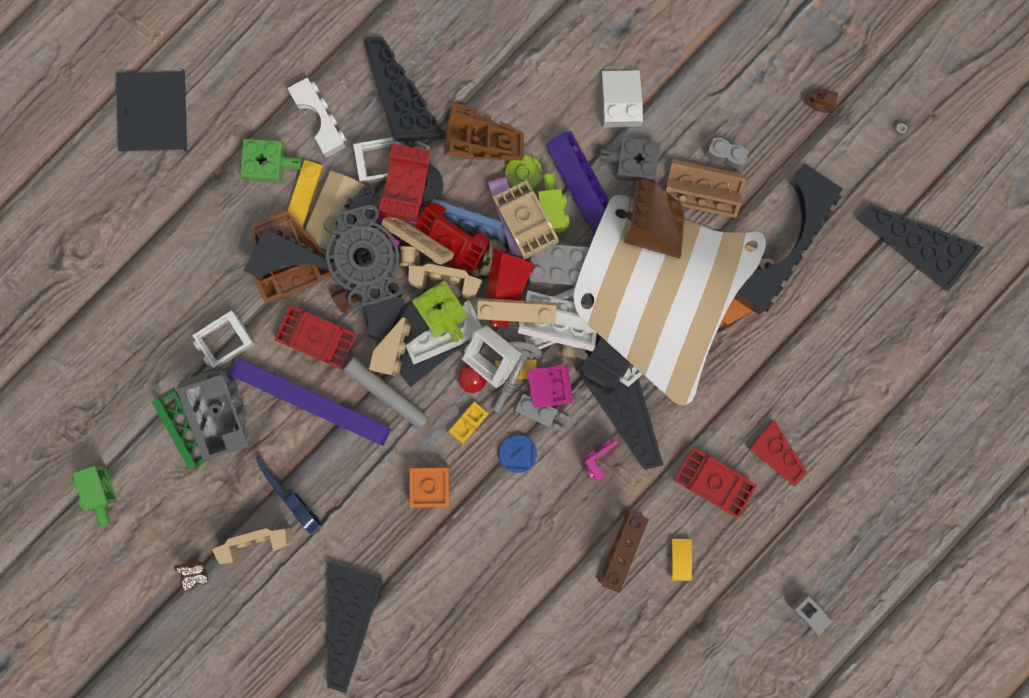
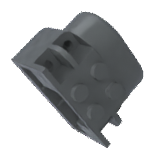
M209 369L201 372L199 375L180 380L177 392L203 461L249 447L247 441L248 433L245 426L247 411L232 376L219 369Z

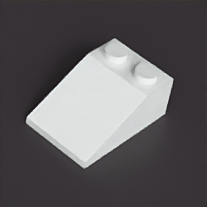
M640 70L602 71L603 127H641L643 107Z

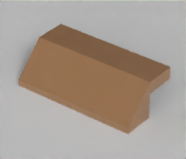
M672 159L665 191L686 208L737 218L747 175Z

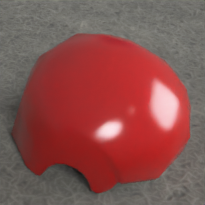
M465 364L458 373L459 385L465 392L477 393L486 385L487 380L468 364Z

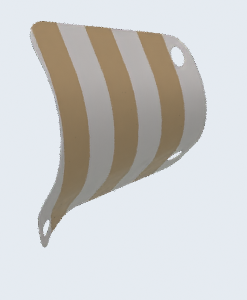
M615 195L607 205L579 274L574 291L576 311L592 329L674 403L682 406L692 402L696 394L705 359L719 325L738 290L758 267L765 250L766 239L760 232H719L684 219L680 259L624 243L627 218L617 217L615 211L617 209H624L628 212L629 197ZM757 241L758 247L755 251L748 252L745 249L746 243ZM586 293H591L594 296V304L590 309H584L581 305V298Z

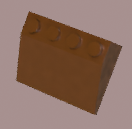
M636 177L629 196L624 243L680 259L685 207L655 182Z

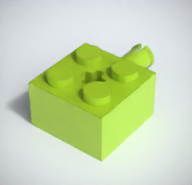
M555 174L543 175L545 191L538 192L537 199L555 233L562 234L565 233L569 224L568 213H564L567 205L566 194H562L561 189H556Z
M445 280L412 300L417 312L434 338L447 331L454 342H459L457 335L461 340L464 338L465 335L458 327V324L468 318L465 310Z

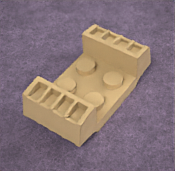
M527 180L492 196L524 260L559 243V239Z
M428 263L424 266H409V283L412 287L424 291L427 276L431 277V280L442 282V279H446L450 284L454 285L464 283L462 291L464 299H477L482 287L481 279L469 276L464 270Z
M272 526L229 538L225 544L212 549L219 564L240 560L238 548L251 545L252 540H255V543L270 539L273 551L292 543V528L277 529Z

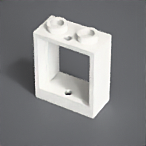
M393 137L353 144L359 181L363 184H370L387 180L388 173L374 176L367 175L364 151L388 148L392 144L404 146V142H394Z
M232 310L192 335L195 339L193 341L198 351L202 350L205 355L203 357L205 363L215 369L255 345L241 320ZM230 322L243 344L221 359L216 360L203 338Z
M485 326L473 332L471 335L472 340L466 346L462 360L497 388L508 380L521 353L490 327ZM483 342L503 357L499 368H496L478 353Z

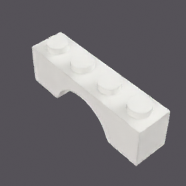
M307 77L289 87L288 90L299 109H310L319 114L321 127L314 138L324 156L327 158L344 149L345 145L343 142L346 139L341 130L337 132L335 128L337 122L333 115L327 114L325 109L328 106L323 98L319 99L316 94L319 90L315 82L310 83Z

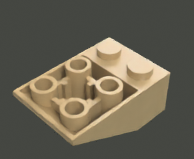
M402 318L374 349L369 370L391 376H396V373H400L402 362L399 359L401 354L404 355L406 349L404 338L405 335H409L411 328L406 318Z

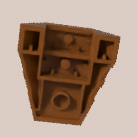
M452 102L445 129L444 155L461 160L523 161L524 133L504 123L499 125L491 121L492 117L488 115L484 117L476 113V109L470 106Z
M288 211L251 225L253 250L264 229L269 230L272 227L281 232L279 236L285 239L289 236L299 241L297 245L303 248L307 245L315 249V254L320 257L323 254L326 255V252L318 246L316 241L307 234L304 228ZM292 265L273 270L265 274L262 280L256 277L257 288L266 304L301 292L332 276L329 270L321 267Z

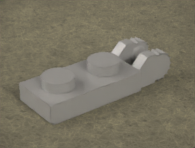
M525 394L522 395L515 410L549 428L553 427L563 433L566 429L559 424L553 423L554 417L557 416L566 422H569L571 419L550 406L534 408L531 397Z

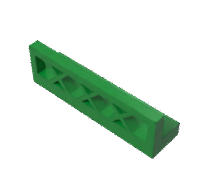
M173 391L163 398L151 401L187 467L194 469L208 461H203V459L197 461L194 455L196 447H198L196 440L192 444L188 443L185 439L186 432H192V429L188 428L190 424L177 392ZM172 397L177 402L175 411L168 409L165 401ZM177 414L185 416V427L178 426L175 422Z

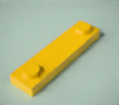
M304 160L288 208V212L303 228L323 170L322 165Z

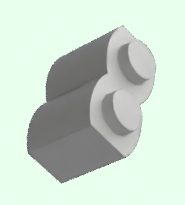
M713 138L708 147L706 157L714 162H723L732 169H741L745 164L749 151L743 146L731 145L725 139Z

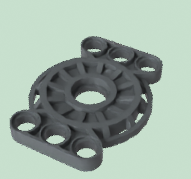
M366 205L330 215L323 223L325 231L333 234L326 247L325 259L327 268L337 284L351 291L347 296V303L352 308H360L394 298L402 292L401 282L393 279L399 265L398 247L392 235L381 225L374 223L379 217V211L373 205ZM371 209L374 211V218L367 219L364 214L365 210ZM349 214L354 215L356 223L349 224L346 221V216ZM328 220H336L338 223L337 229H330L327 224ZM390 242L392 243V245H393V247H394V252H395V254L393 253V249H392V246H391ZM333 243L335 244L333 253L329 255L330 246ZM365 248L371 253L372 259L368 265L360 266L355 263L353 254L356 249ZM329 259L333 260V265L336 270L334 272L331 268ZM393 259H395V266L392 270ZM338 274L344 281H346V284L341 282L336 275ZM390 283L397 285V293L389 292L388 285ZM372 288L379 290L380 296L378 299H373L370 296L369 292ZM353 294L361 296L360 304H354L351 301Z

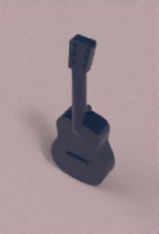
M259 455L256 458V463H258L260 471H262L265 478L280 495L299 523L309 533L314 534L323 526L321 521L292 488L285 490L268 470L263 457Z

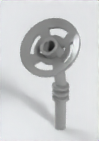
M508 342L521 353V356L509 380H506L501 388L502 392L493 406L494 411L499 412L508 395H511L514 391L515 383L524 363L527 360L538 359L542 356V351L538 347L524 342Z

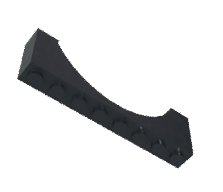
M805 163L790 183L797 194L801 211V227L795 246L789 255L779 263L769 268L754 271L734 297V299L758 315L764 311H769L773 305L772 298L774 295L777 297L783 289L781 284L784 280L788 281L793 273L791 271L794 265L797 266L802 260V251L808 250L813 242L810 240L813 234L817 235L822 228L820 223L823 219L825 221L832 213L830 210L831 206L836 205L842 197L839 195L843 189L842 187Z
M270 227L269 230L264 229L243 271L262 280L265 274L292 265H313L326 270L328 268L324 254L320 257L315 254V249L307 245L303 248L297 245L299 241L289 236L285 239L279 236L280 231ZM329 259V260H330L331 268H332V270H333V272H334V271H336V270H335L334 265H333V263H332L333 260H332V259ZM372 288L369 292L373 299H378L380 296L379 290ZM356 294L361 303V296L359 294ZM402 294L362 307L367 324L366 333L380 340H383L388 335L405 302L401 298Z

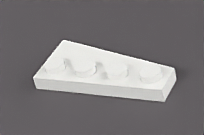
M467 300L462 306L468 319L458 324V327L465 335L464 338L461 340L457 335L459 342H454L448 331L437 338H434L430 330L425 331L406 345L413 364L472 340L471 335L473 332L482 327L470 300Z

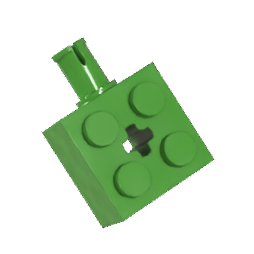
M243 140L240 177L244 181L282 184L284 168L301 170L302 158L285 157V145L281 141ZM265 158L267 161H264L261 165L260 161H262Z
M93 466L72 473V484L78 490V503L84 511L92 510V512H95L99 528L110 525L111 522L106 507L118 501L107 467Z

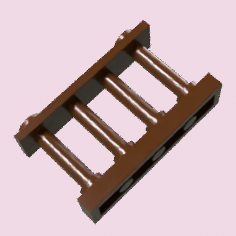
M626 510L598 581L602 583L601 586L618 593L621 592L649 521L648 518Z

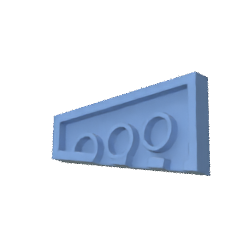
M433 199L432 203L436 202L447 209L443 217L452 224L457 225L459 223L462 228L470 233L472 231L481 232L486 237L495 239L505 246L507 241L503 222L500 220L485 217L478 212L467 211L461 206L449 205L446 201Z

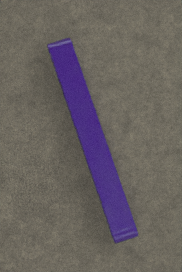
M238 357L229 373L230 376L379 445L384 446L390 434L391 428Z

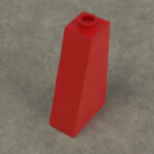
M494 248L486 299L519 301L534 263L528 259L524 260L521 256ZM489 320V324L495 327H500V325L508 327L510 322Z

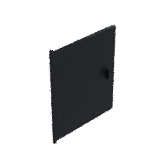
M182 70V72L116 73L118 151H187L185 70Z
M433 284L430 285V286H429L428 288H426L423 292H421L418 296L422 295V294L425 293L426 291H428V290H430L431 288H433L434 285H433ZM412 300L401 308L390 329L391 331L402 318H406L409 321V325H411L409 335H405L404 338L406 345L429 330L417 312ZM370 334L367 335L368 338H372V340L376 343L377 346L382 341ZM466 343L416 364H413L406 347L404 355L401 354L399 359L402 362L400 375L412 387Z

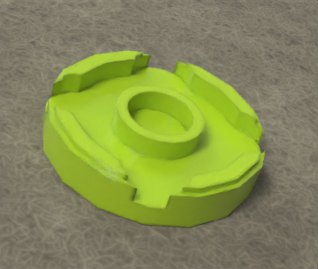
M524 155L523 161L510 160L505 172L511 188L527 180L532 190L539 186L543 175V170L538 160Z

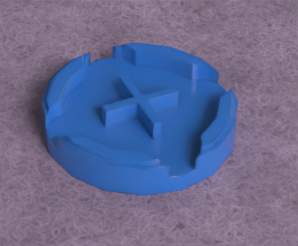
M513 435L505 439L499 450V458L503 467L514 473H522L531 469L537 458V450L533 441L522 435Z

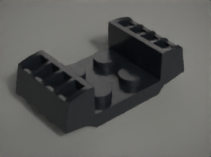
M601 337L591 356L585 360L580 373L614 393L631 363Z

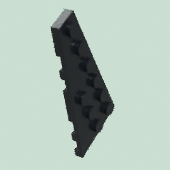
M366 37L363 42L393 141L444 139L445 131H441L437 125L436 117L434 115L431 116L426 108V102L413 82L409 81L405 76L406 71L394 59L395 55L383 37Z
M872 204L857 219L946 292L950 290L984 248L928 225L919 224L909 218L898 216L891 211Z
M581 368L576 369L642 468L648 470L662 466L663 461L639 378L629 387L620 382L613 393L581 374Z
M328 562L327 687L347 693L383 580Z

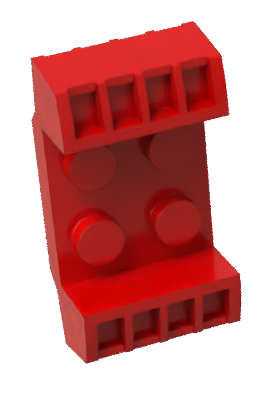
M398 144L391 145L387 180L379 207L381 216L418 222L429 168L430 150Z
M434 202L427 205L415 228L454 253L452 260L446 262L447 264L472 275L490 240L481 232L473 238L446 220L443 216L447 209L440 204Z
M290 305L274 340L341 370L357 334Z
M695 448L692 449L674 480L675 483L692 491L737 519L757 487L756 484Z

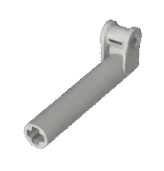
M354 355L342 369L351 379L362 385L416 428L420 429L426 423L428 417L369 370Z

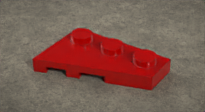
M772 420L749 450L792 486H796L807 471L787 442L788 440L784 434H782L776 421Z

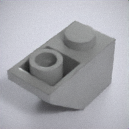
M803 594L790 607L818 636L832 623L825 612L808 595Z

